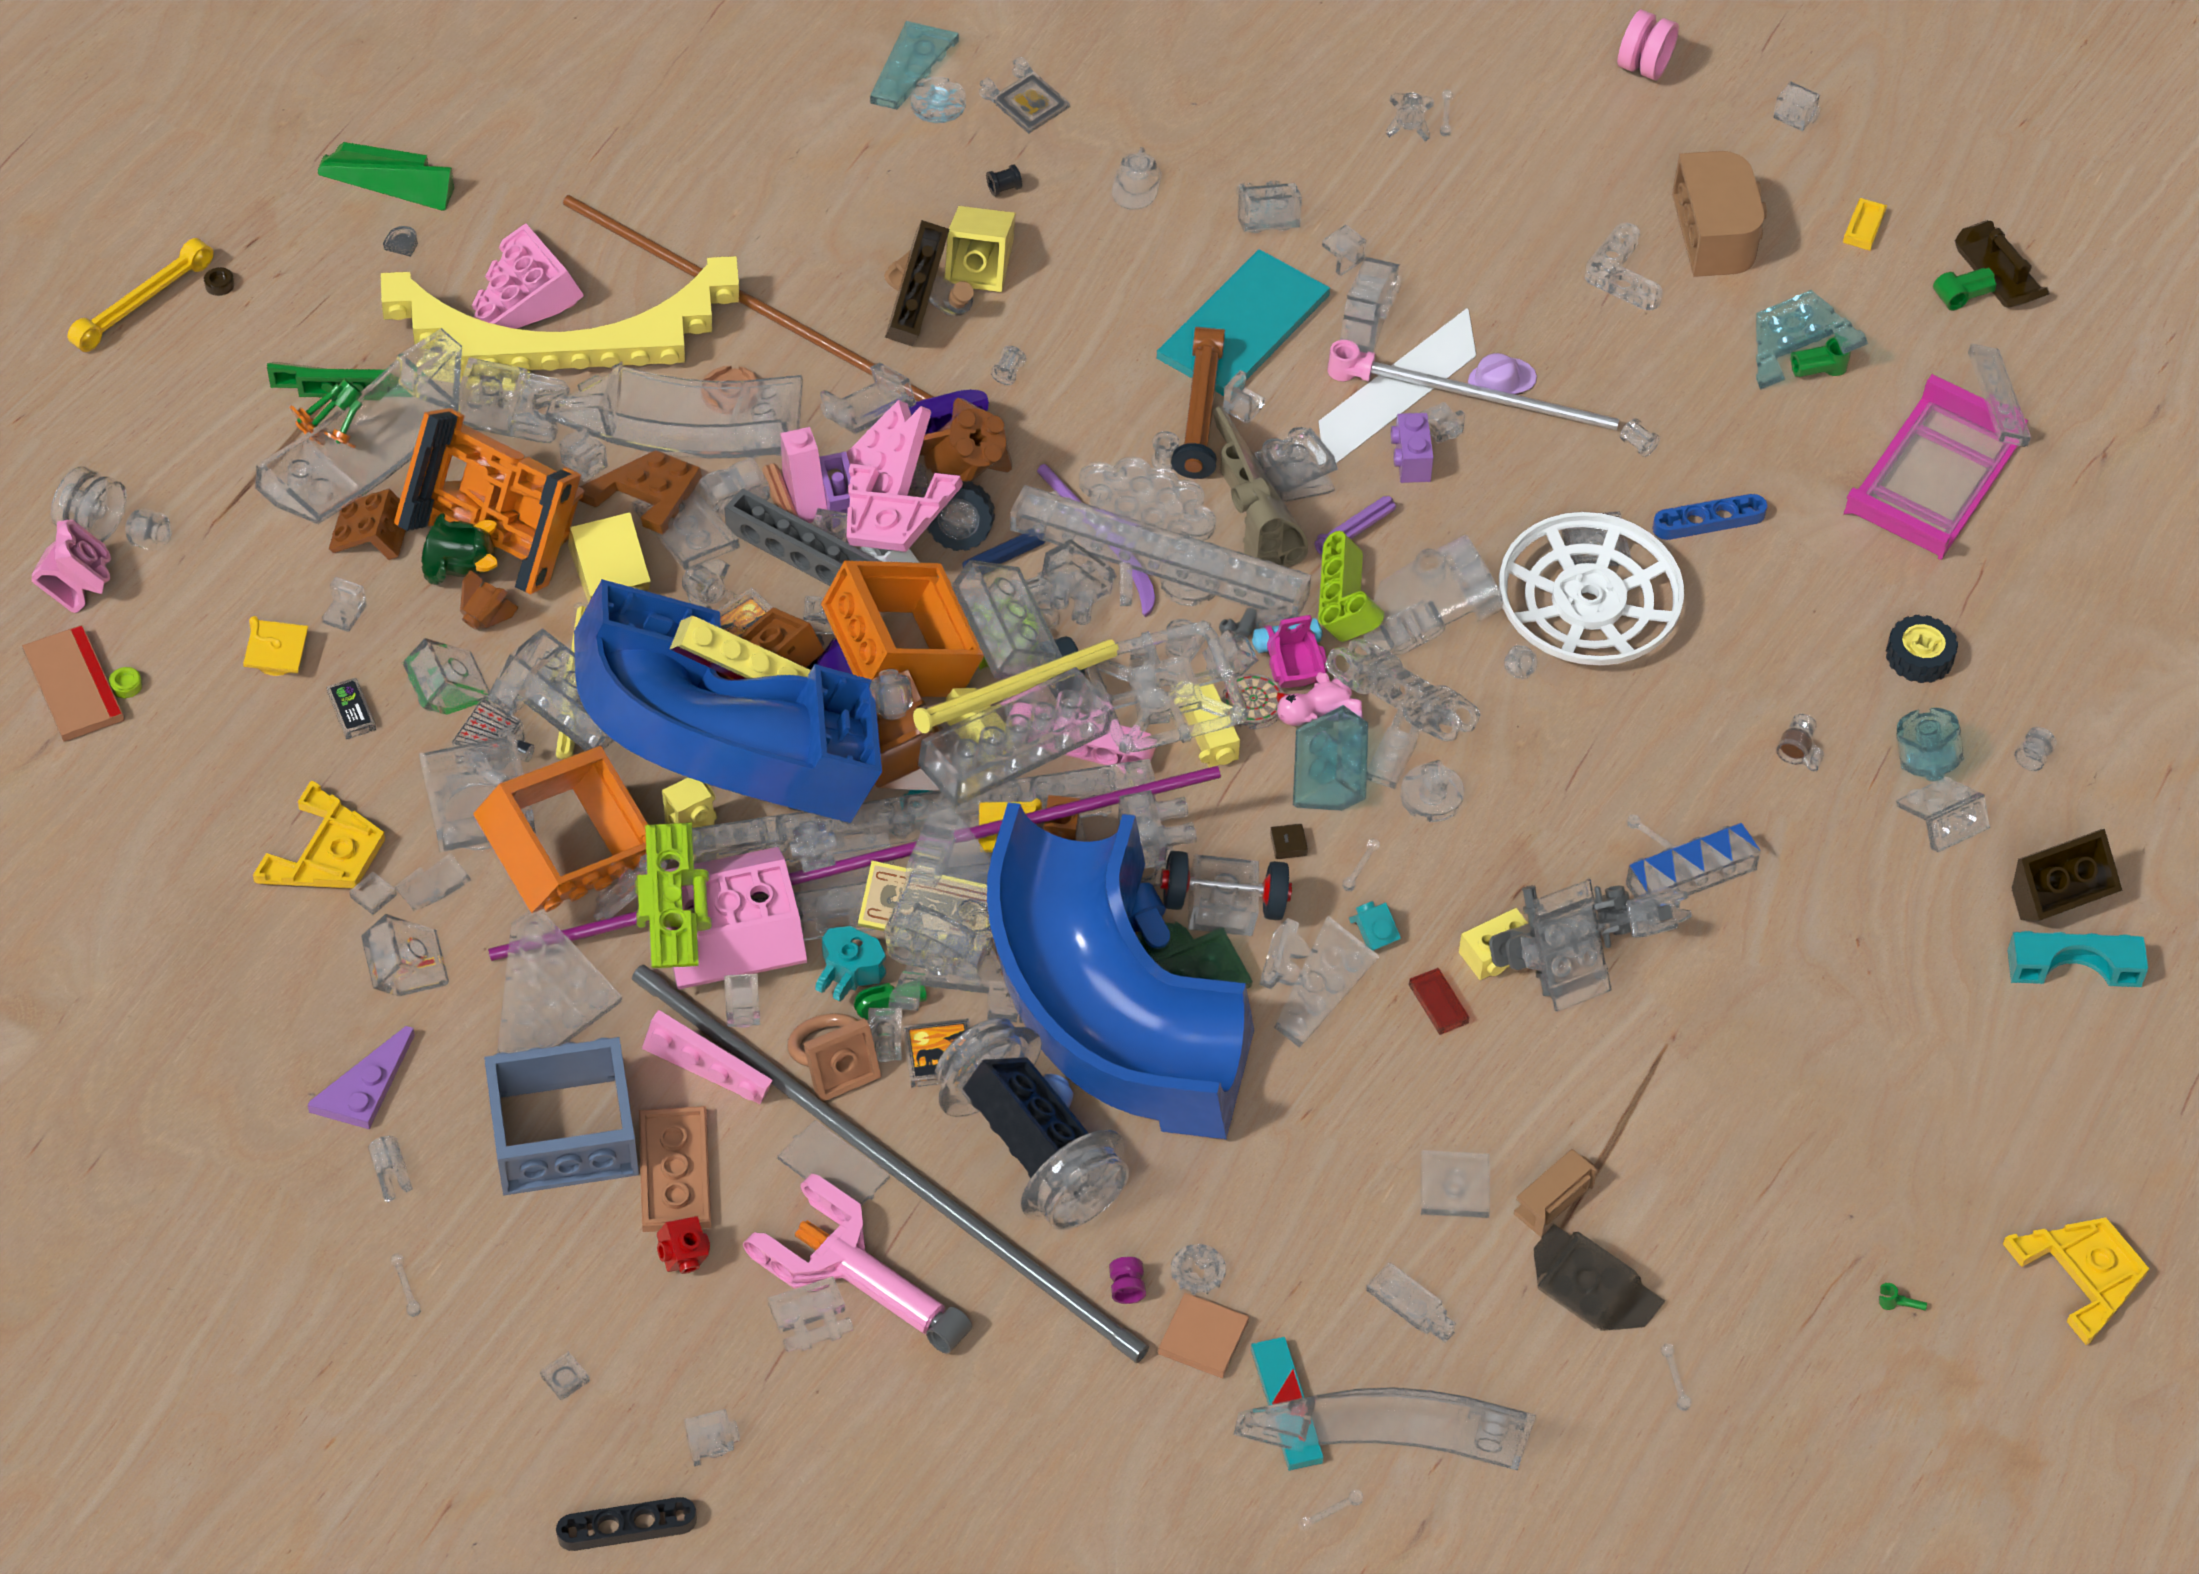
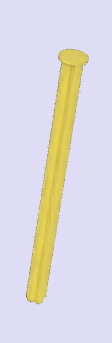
M1108 639L927 709L917 708L913 713L915 726L920 732L928 733L934 726L1116 657L1119 646L1112 639Z

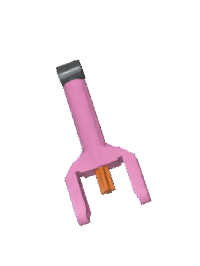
M810 1174L801 1183V1190L808 1198L811 1206L840 1226L829 1235L808 1220L800 1223L799 1229L795 1232V1237L816 1250L810 1256L809 1263L766 1233L754 1232L744 1241V1250L750 1258L792 1288L820 1287L838 1278H844L911 1326L926 1334L929 1342L942 1353H950L972 1329L971 1321L962 1311L955 1307H949L945 1311L943 1304L867 1253L864 1244L861 1204L817 1174Z

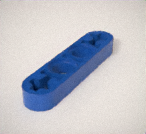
M1747 494L1664 509L1655 514L1652 527L1653 533L1660 539L1671 540L1758 524L1765 518L1767 501L1760 495ZM1725 510L1731 513L1732 516L1722 518L1716 512ZM1696 515L1701 517L1703 522L1693 523L1689 521L1688 517Z

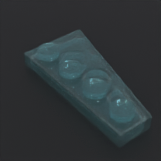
M906 21L870 95V103L897 110L917 88V83L931 73L932 66L937 61L941 62L946 56V51L959 42V33Z

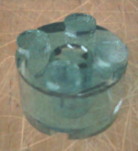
M1936 707L1930 708V712L1920 714L1918 709L1906 714L1899 720L1896 735L1900 765L1903 770L1913 775L1926 777L1929 781H1939L1944 778L1946 773L1957 768L1964 760L1961 728L1957 716L1951 711Z

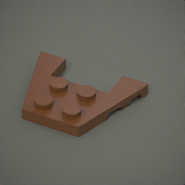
M655 450L579 486L584 490V495L579 501L593 507H598L616 491H620L650 503L654 506L640 517L642 526L663 535L669 528L668 521L670 518L675 519L679 513L678 506L682 500L689 498L702 478L700 467Z

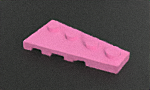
M658 1010L652 1018L642 1046L643 1050L731 1090L747 1100L761 1104L769 1091L772 1079L662 1011Z

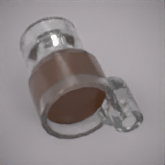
M1806 714L1795 715L1789 729L1784 731L1776 751L1779 758L1789 764H1804L1809 770L1817 771L1823 760L1824 752L1812 743L1811 737L1815 732L1817 723L1811 716Z

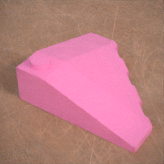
M525 223L502 240L499 249L503 252L499 262L497 260L492 261L485 276L490 281L485 291L483 289L478 291L472 307L476 310L474 315L476 319L517 329L573 307L584 295L565 267Z

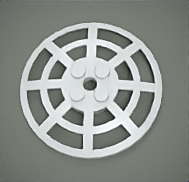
M1566 513L1547 518L1532 525L1510 545L1503 558L1499 573L1501 604L1509 621L1518 633L1545 653L1578 664H1619L1634 660L1651 652L1662 644L1673 631L1679 620L1684 600V584L1680 569L1674 557L1663 543L1650 532L1632 522L1602 513ZM1586 527L1608 531L1602 546L1596 544L1565 546L1559 530ZM1547 535L1553 551L1543 556L1533 566L1531 571L1515 563L1516 558L1528 545L1538 538ZM1619 535L1628 537L1642 545L1659 562L1642 570L1631 558L1614 550ZM1589 554L1597 555L1598 559L1596 564L1581 563L1575 565L1570 556ZM1557 560L1564 570L1559 574L1555 582L1540 576L1546 567ZM1610 560L1624 566L1633 576L1622 580L1614 571L1608 568ZM1666 572L1670 580L1673 592L1672 611L1653 609L1654 593L1650 580ZM1510 573L1526 582L1525 599L1529 611L1513 612L1507 594ZM1641 586L1644 595V608L1627 605V591ZM1535 587L1552 593V606L1537 608L1534 597ZM1590 593L1596 595L1597 598L1588 600L1582 594ZM1622 615L1639 619L1631 629L1622 635L1613 625ZM1560 616L1564 621L1572 625L1568 635L1553 628L1545 619ZM1649 620L1667 622L1664 630L1658 637L1648 644L1634 650L1627 642L1639 634ZM1536 621L1545 632L1564 642L1562 649L1538 638L1522 623ZM1584 629H1601L1608 639L1590 641L1581 640L1580 637ZM1615 646L1621 654L1591 656L1577 654L1574 651L1576 647L1599 649Z

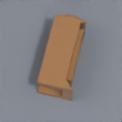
M1571 1149L1517 1196L1516 1200L1521 1205L1514 1210V1215L1542 1238L1544 1224H1550L1588 1191L1589 1188L1592 1189L1594 1187L1597 1169L1587 1157L1581 1156Z

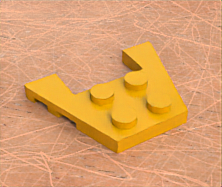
M310 781L298 800L299 810L323 817L322 823L297 863L266 853L253 874L254 883L357 888L385 841L384 832L356 811L351 812L344 807L341 801L331 794L329 796L321 790L319 784Z
M2106 1217L2067 1224L2063 1229L2034 1230L2032 1234L2018 1237L2017 1234H2012L2005 1237L2003 1242L2004 1247L2021 1267L2050 1252L2092 1303L2070 1314L2067 1319L2069 1326L2085 1345L2091 1343L2149 1271V1267Z

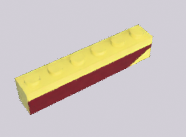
M695 616L681 620L670 650L735 680L776 675L807 677L811 671Z

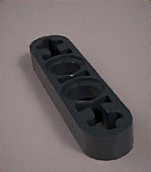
M676 1497L572 1513L563 1516L556 1525L557 1540L563 1549L578 1551L681 1535L690 1532L696 1525V1508L691 1500L684 1497ZM683 1510L685 1515L683 1521H677L676 1511ZM661 1512H664L666 1524L661 1525ZM643 1514L651 1515L655 1519L654 1523L648 1528H639L635 1525L634 1521ZM605 1520H614L619 1524L618 1529L611 1534L602 1533L599 1530V1526ZM592 1523L594 1534L592 1536H589L587 1524ZM570 1527H576L577 1537L570 1538L568 1534Z

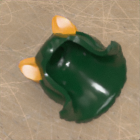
M441 513L430 528L423 545L421 563L424 578L430 584L438 585L439 582L442 583L445 580L446 575L465 577L469 571L479 575L496 568L498 562L494 557L495 548L491 540V534L496 530L497 523L492 520H484L476 525L462 521L448 522L445 520V514Z

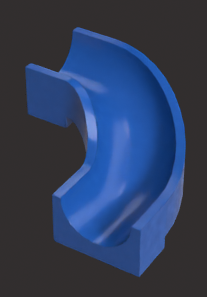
M601 579L574 630L577 692L584 709L605 734L645 760L691 779L774 804L848 823L852 822L882 773L874 680L814 664L807 677L776 675L737 680L724 679L716 673V670L670 650L681 620L695 616L721 628L720 611Z

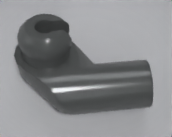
M1247 608L1240 622L1235 623L1232 619L1228 621L1224 619L1219 625L1221 636L1229 641L1248 637L1252 633L1260 613L1254 608Z

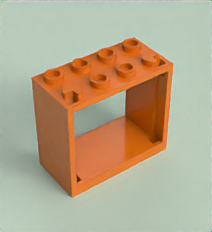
M844 560L821 602V606L853 675L874 680L875 696H880L897 674L909 670L921 697H947L953 688H966L985 656L982 646L941 563ZM879 612L913 613L929 649L896 648Z
M601 745L500 783L473 813L531 913L541 909L549 912L560 906L566 899H570L573 902L582 898L588 893V890L593 888L596 891H601L611 885L615 879L620 878L621 881H625L638 873V866L647 862L645 825H648ZM573 789L612 856L560 876L521 809Z

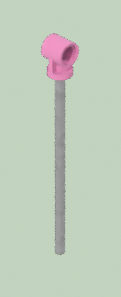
M1338 340L1330 348L1327 372L1330 377L1337 381H1349L1355 376L1361 377V380L1369 381L1373 373L1617 431L1619 423L1617 418L1374 362L1376 353L1369 351L1368 353L1360 352L1358 346L1349 340Z

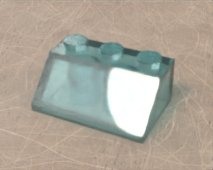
M1342 705L1296 729L1293 806L1296 808L1343 811L1366 799L1368 722L1346 706Z

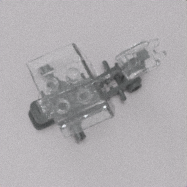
M1588 878L1583 882L1537 899L1536 886H1525L1522 888L1526 905L1523 907V912L1528 915L1529 923L1493 935L1490 938L1489 947L1492 962L1497 967L1510 965L1514 970H1521L1526 967L1537 970L1535 972L1536 978H1540L1543 996H1551L1554 1009L1558 1012L1612 990L1600 935L1604 939L1605 947L1610 948L1611 940L1609 933L1612 932L1614 935L1631 932L1632 937L1639 938L1677 929L1679 923L1692 917L1691 910H1680L1681 901L1689 898L1688 892L1673 891L1671 888L1662 887L1629 899V893L1625 891L1624 886L1619 885L1606 888L1605 895H1602L1601 888L1596 886L1594 888V898L1591 879Z

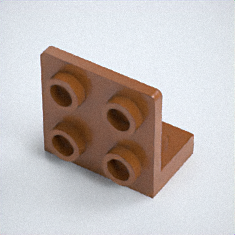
M389 488L342 504L335 529L332 533L329 550L336 553L371 542L388 560L397 558L406 530L394 524L400 498Z

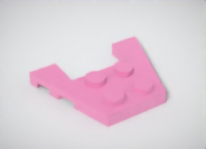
M850 464L849 474L851 479L848 486L850 505L847 511V540L849 545L906 552L961 489L963 485L961 477L934 473L924 498L872 492L879 475L875 466Z

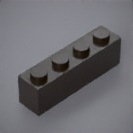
M921 220L914 236L885 338L913 347L919 336L950 229Z

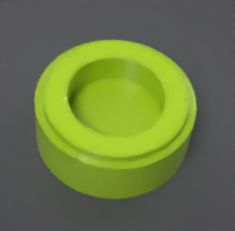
M121 667L115 670L109 677L112 692L119 698H131L142 689L140 673L132 667Z

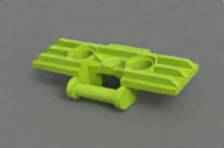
M692 823L645 825L647 874L637 875L635 881V892L638 895L639 901L636 917L637 926L640 928L646 926V921L649 920L651 967L699 966L697 931L710 929L712 927V919L708 917L706 882L709 881V872L705 869H694ZM667 859H675L679 862L680 866L675 871L669 872L665 871L661 864ZM693 885L695 913H691V910H683L682 886ZM679 927L677 930H668L667 928Z

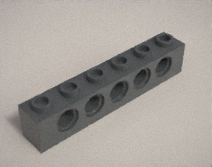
M744 488L724 507L727 532L831 586L844 560L880 561Z

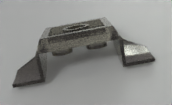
M1553 1224L1533 1249L1538 1290L1594 1329L1600 1328V1331L1646 1327L1665 1303V1300L1642 1285L1641 1277L1638 1276L1635 1270L1580 1232H1573L1572 1235H1569Z

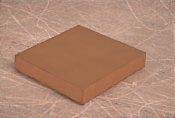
M1184 1293L1158 1348V1354L1223 1379L1249 1323V1316Z

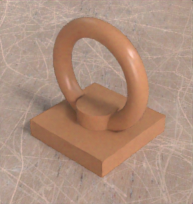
M840 1013L819 1015L797 1026L788 1039L787 1048L790 1056L797 1063L809 1067L815 1095L822 1102L881 1078L870 1024L865 1018L857 1020L852 1016ZM825 1027H841L803 1043L805 1051L802 1050L801 1042L810 1033Z

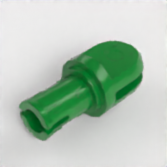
M921 980L894 987L890 983H884L859 992L855 997L854 1008L861 1018L876 1020L896 1015L899 1008L905 1005L926 1001L927 994Z

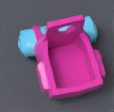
M1311 615L1281 620L1278 626L1271 627L1268 625L1254 630L1253 646L1258 653L1269 652V666L1274 681L1278 682L1280 688L1302 687L1316 683L1317 674L1319 672L1326 673L1329 670L1323 646L1318 645L1322 638V627L1316 618H1311Z

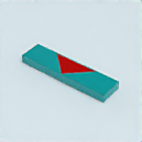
M1280 1337L1252 1343L1251 1352L1288 1470L1322 1464L1323 1454L1286 1338Z

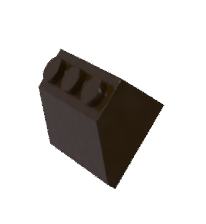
M2105 829L2091 832L2019 858L2012 885V892L2020 920L2041 921L2123 891Z

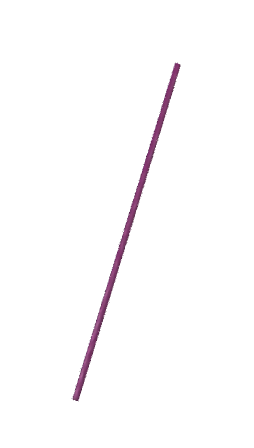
M1217 765L1026 813V815L1033 823L1040 824L1221 778L1220 770ZM1002 820L789 873L791 885L871 866V861L885 863L996 835L999 833ZM759 891V892H755L753 895H757V894H761V893H765V892ZM694 905L688 907L687 910L694 911ZM637 911L489 948L490 959L495 961L637 925Z

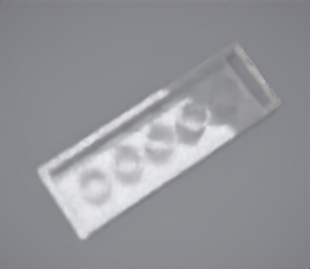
M1074 667L922 739L918 766L948 800L957 807L1108 734L1114 707L1080 670Z

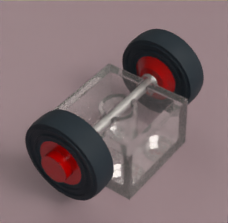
M1170 851L1166 869L1161 871L1160 889H1164L1163 903L1165 908L1181 910L1185 902L1186 893L1189 890L1188 930L1253 936L1259 914V897L1261 895L1264 918L1268 920H1282L1287 902L1291 900L1292 883L1289 882V867L1285 862H1270L1263 883H1259V861L1195 854L1191 871H1189L1188 853L1183 851Z

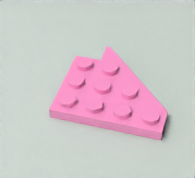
M898 400L847 451L850 464L875 466L879 475L872 492L908 496L931 416L930 409L920 406L911 416L908 404Z

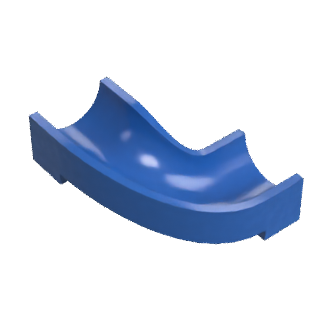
M1008 802L988 870L987 906L990 927L1005 984L1028 1032L1044 1054L1066 1077L1085 1092L1105 1104L1132 1115L1159 1120L1161 1132L1227 1139L1254 1034L1246 983L1183 977L1171 974L1161 968L1141 945L1127 917L1132 914L1146 864L1135 815L1122 814L1118 832L1113 836L1099 841L1082 842L1064 839L1041 829L1027 817L1021 804Z

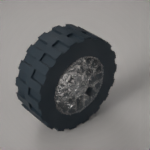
M962 481L961 489L927 528L929 534H932L933 539L942 544V547L946 549L967 551L972 547L976 548L987 538L995 520L994 503L991 502L990 495L983 490V487L977 486L971 481Z

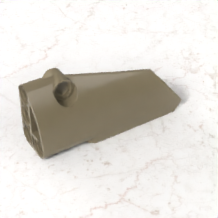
M1223 406L1213 408L1216 427L1227 442L1222 448L1220 470L1231 488V496L1236 509L1240 513H1247L1244 521L1246 524L1245 537L1243 538L1245 556L1259 576L1269 575L1300 563L1308 554V542L1305 534Z

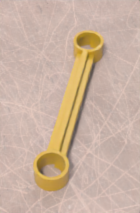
M198 238L188 240L183 245L179 258L92 320L88 318L76 320L68 331V341L82 352L92 351L100 343L102 333L189 270L192 269L195 272H200L206 269L213 259V249Z

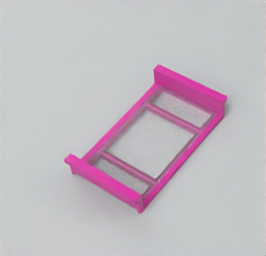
M1931 374L1926 382L1921 400L1860 488L1856 489L1853 487L1847 495L1848 500L1844 514L1853 513L1938 555V559L1942 560L2019 446L2028 420Z

